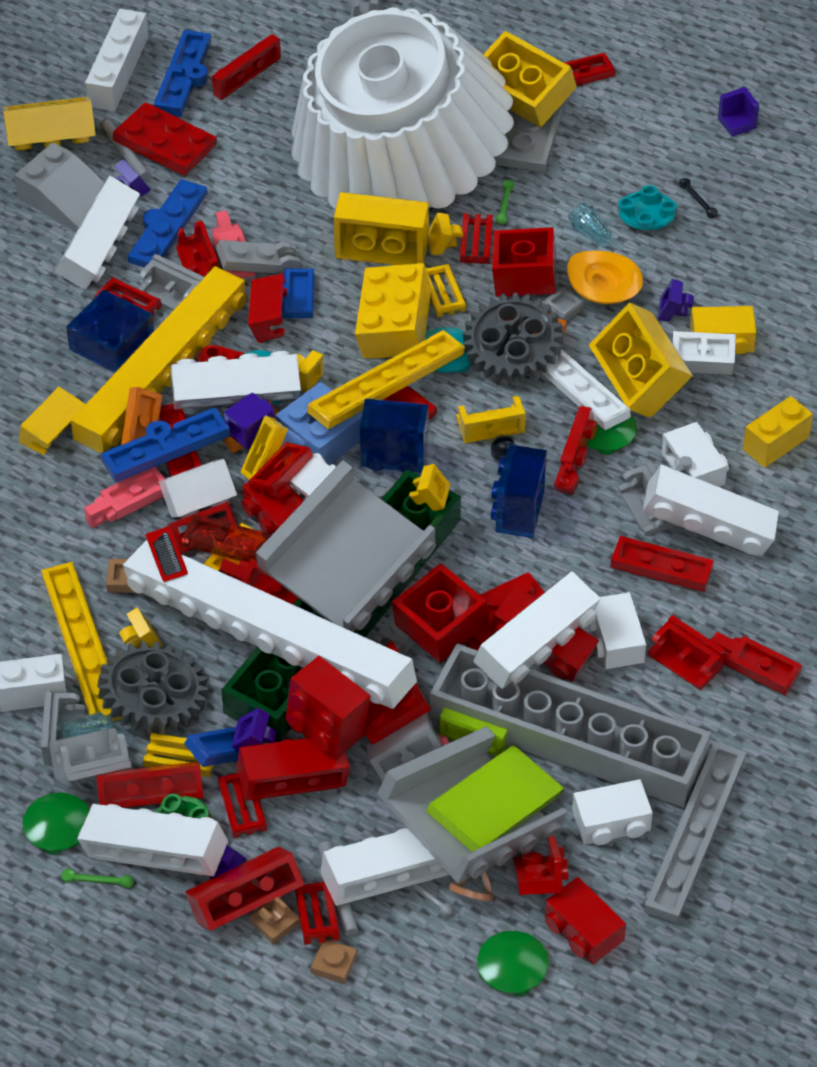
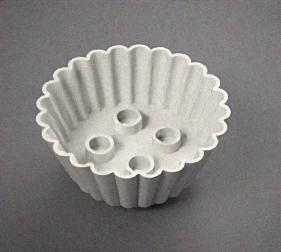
M392 7L386 10H372L358 17H353L342 26L334 28L330 33V37L319 42L316 53L308 59L291 130L294 138L291 155L294 160L299 162L298 174L301 178L311 181L310 186L314 194L328 197L330 205L335 209L340 192L429 202V208L430 206L434 208L447 207L454 201L456 194L463 195L473 191L478 183L477 177H484L490 174L496 164L494 157L502 154L508 146V141L504 134L512 129L514 120L508 112L513 104V98L503 88L506 83L505 78L492 67L491 61L448 24L440 22L432 14L421 15L415 9L402 11Z

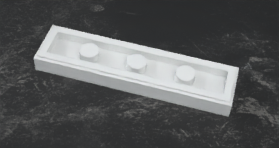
M562 349L560 355H555V365L547 363L548 372L545 373L540 370L543 376L578 407L582 405L592 408L594 420L604 430L631 418L630 408Z

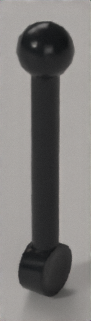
M687 178L680 179L679 186L682 189H686L706 210L707 217L711 219L717 217V209L710 207L691 187V181Z

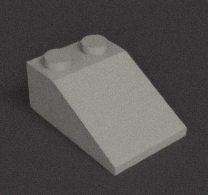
M53 142L14 175L18 200L75 231L78 230L98 192L105 183L74 153Z

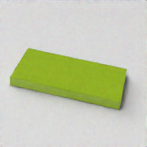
M512 745L432 801L426 812L473 852L514 831L556 800L562 794L564 787L515 745Z

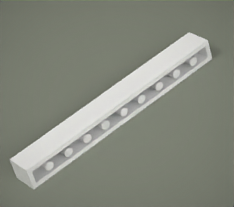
M147 540L123 564L127 584L134 592L146 594L162 605L174 607L188 617H195L206 622L214 629L219 628L230 633L239 641H247L258 646L263 652L273 653L285 659L293 666L304 668L317 656H321L371 695L370 701L375 704H382L394 709L417 682L411 658L184 555L181 556L188 574L163 582Z

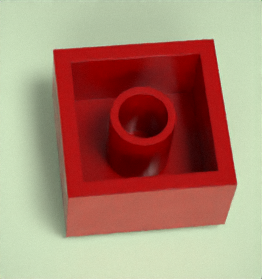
M554 227L494 230L492 272L495 297H499L503 293L506 296H513L514 292H517L518 296L527 294H556L557 255Z
M442 563L438 564L392 601L395 625L439 663L451 655L456 644H465L489 624L487 601Z
M317 656L291 678L285 720L288 721L295 731L302 732L312 740L320 751L327 752L337 760L364 736L371 695L321 656Z

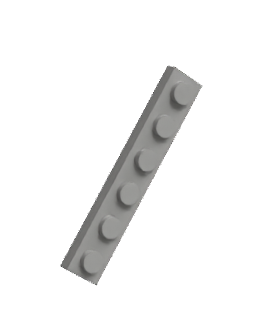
M713 742L645 903V913L678 924L744 765L746 752Z

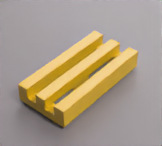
M449 264L426 268L432 288L430 301L437 318L442 317L444 313L449 315L455 314L457 310L465 312L466 304ZM439 273H444L456 302L451 303ZM429 275L433 276L444 305H441Z
M265 415L240 473L250 480L280 449L288 428L282 426L275 418Z
M151 733L150 744L147 745V754L144 755L143 765L144 767L190 763L180 760L197 761V759L184 744L187 738ZM154 754H156V755H162V756H168V757H174L175 759H180V760H174V759H168V758H162V757H155ZM200 764L201 776L210 778L214 765L202 767Z

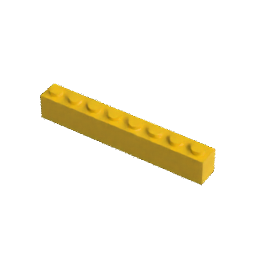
M215 266L71 419L73 440L99 453L108 451L111 446L116 447L123 435L130 388L140 387L160 394L166 387H171V365L177 364L179 360L194 359L201 348L209 346L212 336L219 329L222 330L227 326L232 314L236 310L240 311L245 306L247 301L245 280Z

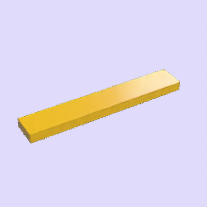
M442 330L310 402L307 407V413L329 430L462 356L465 346Z
M73 562L42 569V578L92 726L122 719L121 716L111 718V708L103 709V699L98 698V679L101 666L107 663V659Z

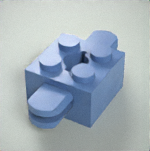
M319 382L277 413L275 419L282 426L288 428L282 445L285 442L310 447L313 454L319 453L326 464L330 465L365 439V414L363 412L368 408L328 430L307 413V407L310 402L332 391L325 384Z

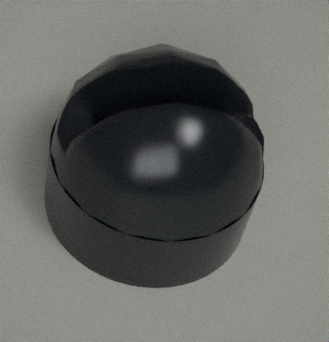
M499 435L494 438L491 444V455L494 459L508 461L515 456L516 445L510 436Z

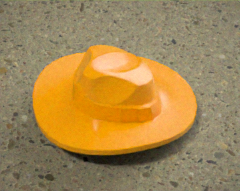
M582 251L574 254L567 264V274L572 287L583 298L594 303L616 304L627 301L636 296L643 285V276L639 267L629 258L617 253Z

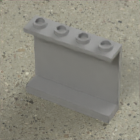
M342 460L256 552L257 566L326 620L354 632L356 629L361 630L366 626L371 618L370 613L378 605L381 607L387 603L392 596V589L399 582L404 583L408 580L414 571V565L421 558L426 559L433 552L436 546L435 528L429 525L424 531L357 482L354 479L353 467Z
M487 726L387 771L377 793L457 883L470 877L473 879L478 878L488 868L494 865L502 866L512 856L520 852L522 854L528 853L536 844L544 840L548 842V836H555L556 838L562 831L561 824L567 814L564 808L547 816H544L539 811L508 835L471 852L426 812L432 801L492 760L487 755V752L495 735Z

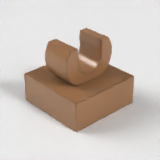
M279 897L266 903L249 916L250 923L272 945L300 925V918Z

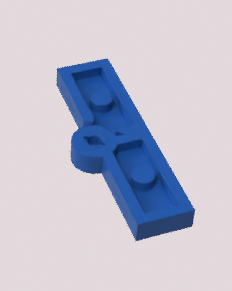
M191 30L183 31L153 106L173 116L182 117L193 87L203 86L208 81L207 68L203 65V62L212 42L210 33Z
M180 179L160 209L147 210L143 215V224L146 230L128 254V263L145 268L155 254L164 258L178 238V230L181 227L185 228L208 194L207 187Z
M216 407L175 423L173 429H171L167 422L154 421L146 427L145 436L101 453V460L114 482L117 483L230 436V428Z

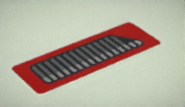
M169 526L145 534L163 582L188 574Z

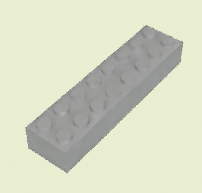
M456 644L430 692V718L440 721V715L444 707L507 729L508 746L515 745L519 750L615 784L641 779L646 795L685 808L708 757L711 738L710 731L532 669L529 670L528 674L519 683L515 684L512 681L505 688L501 689L473 662L478 651Z

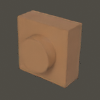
M109 559L106 582L107 593H136L127 584L123 564L128 559Z
M325 939L326 942L321 943L311 965V974L345 985L356 960L357 949Z

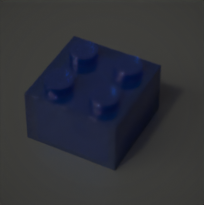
M103 289L66 326L69 350L115 373L154 332L153 314Z
M365 399L360 423L361 467L374 471L385 469L404 473L407 469L413 473H422L428 449V404Z
M509 444L506 457L500 456L497 475L501 477L499 481L494 480L491 499L496 500L493 502L491 510V520L496 521V533L534 538L545 493L547 450Z

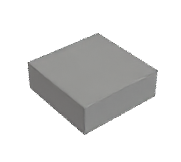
M562 287L556 291V294H552L543 300L542 307L550 305L551 314L557 313L558 318L567 321L583 310L585 303L565 287Z

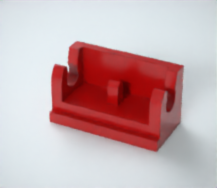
M202 220L194 223V234L191 236H185L184 229L181 227L177 233L178 245L175 247L182 267L205 277L215 266L218 268L219 266Z
M283 273L251 280L248 326L258 343L280 338L285 334L284 328L270 329V326H277L283 323L282 302L283 297L287 295L288 291L287 288H284L286 279Z
M674 615L668 618V621L651 639L655 644L648 651V656L700 691L723 669L725 649Z

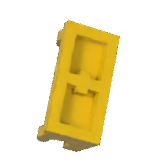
M58 386L20 425L19 443L45 455L48 452L46 449L51 446V443L71 423V419L86 404Z
M512 396L514 404H511V407L468 415L464 405L457 406L459 414H456V419L464 443L492 439L499 435L509 436L525 433L526 412L523 409L520 397Z

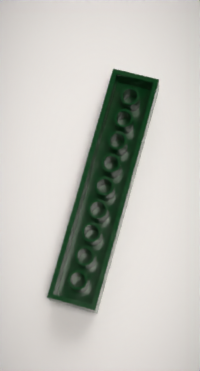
M407 469L381 500L424 531L429 525L434 527L436 546L426 559L421 558L414 565V571L404 583L399 582L392 589V596L387 603L381 607L378 605L370 613L371 618L366 626L361 630L356 629L354 633L363 637L369 634L391 607L392 601L404 591L461 521V496L450 490L444 509L432 511L426 502L416 504L409 494L410 492L417 491L413 480L421 476ZM299 598L293 603L294 606L325 619ZM257 646L221 689L223 713L238 721L239 718L261 708L269 713L267 726L277 732L275 741L281 742L292 728L288 721L285 720L290 681L303 667L293 666L285 659L273 653L263 652Z

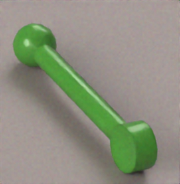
M511 180L503 182L504 195L500 214L496 216V222L500 225L507 222L506 210L510 191L514 189V182Z
M65 869L61 873V878L65 883L85 881L119 884L126 889L131 888L134 884V879L130 875H124L122 878L75 874L72 869Z

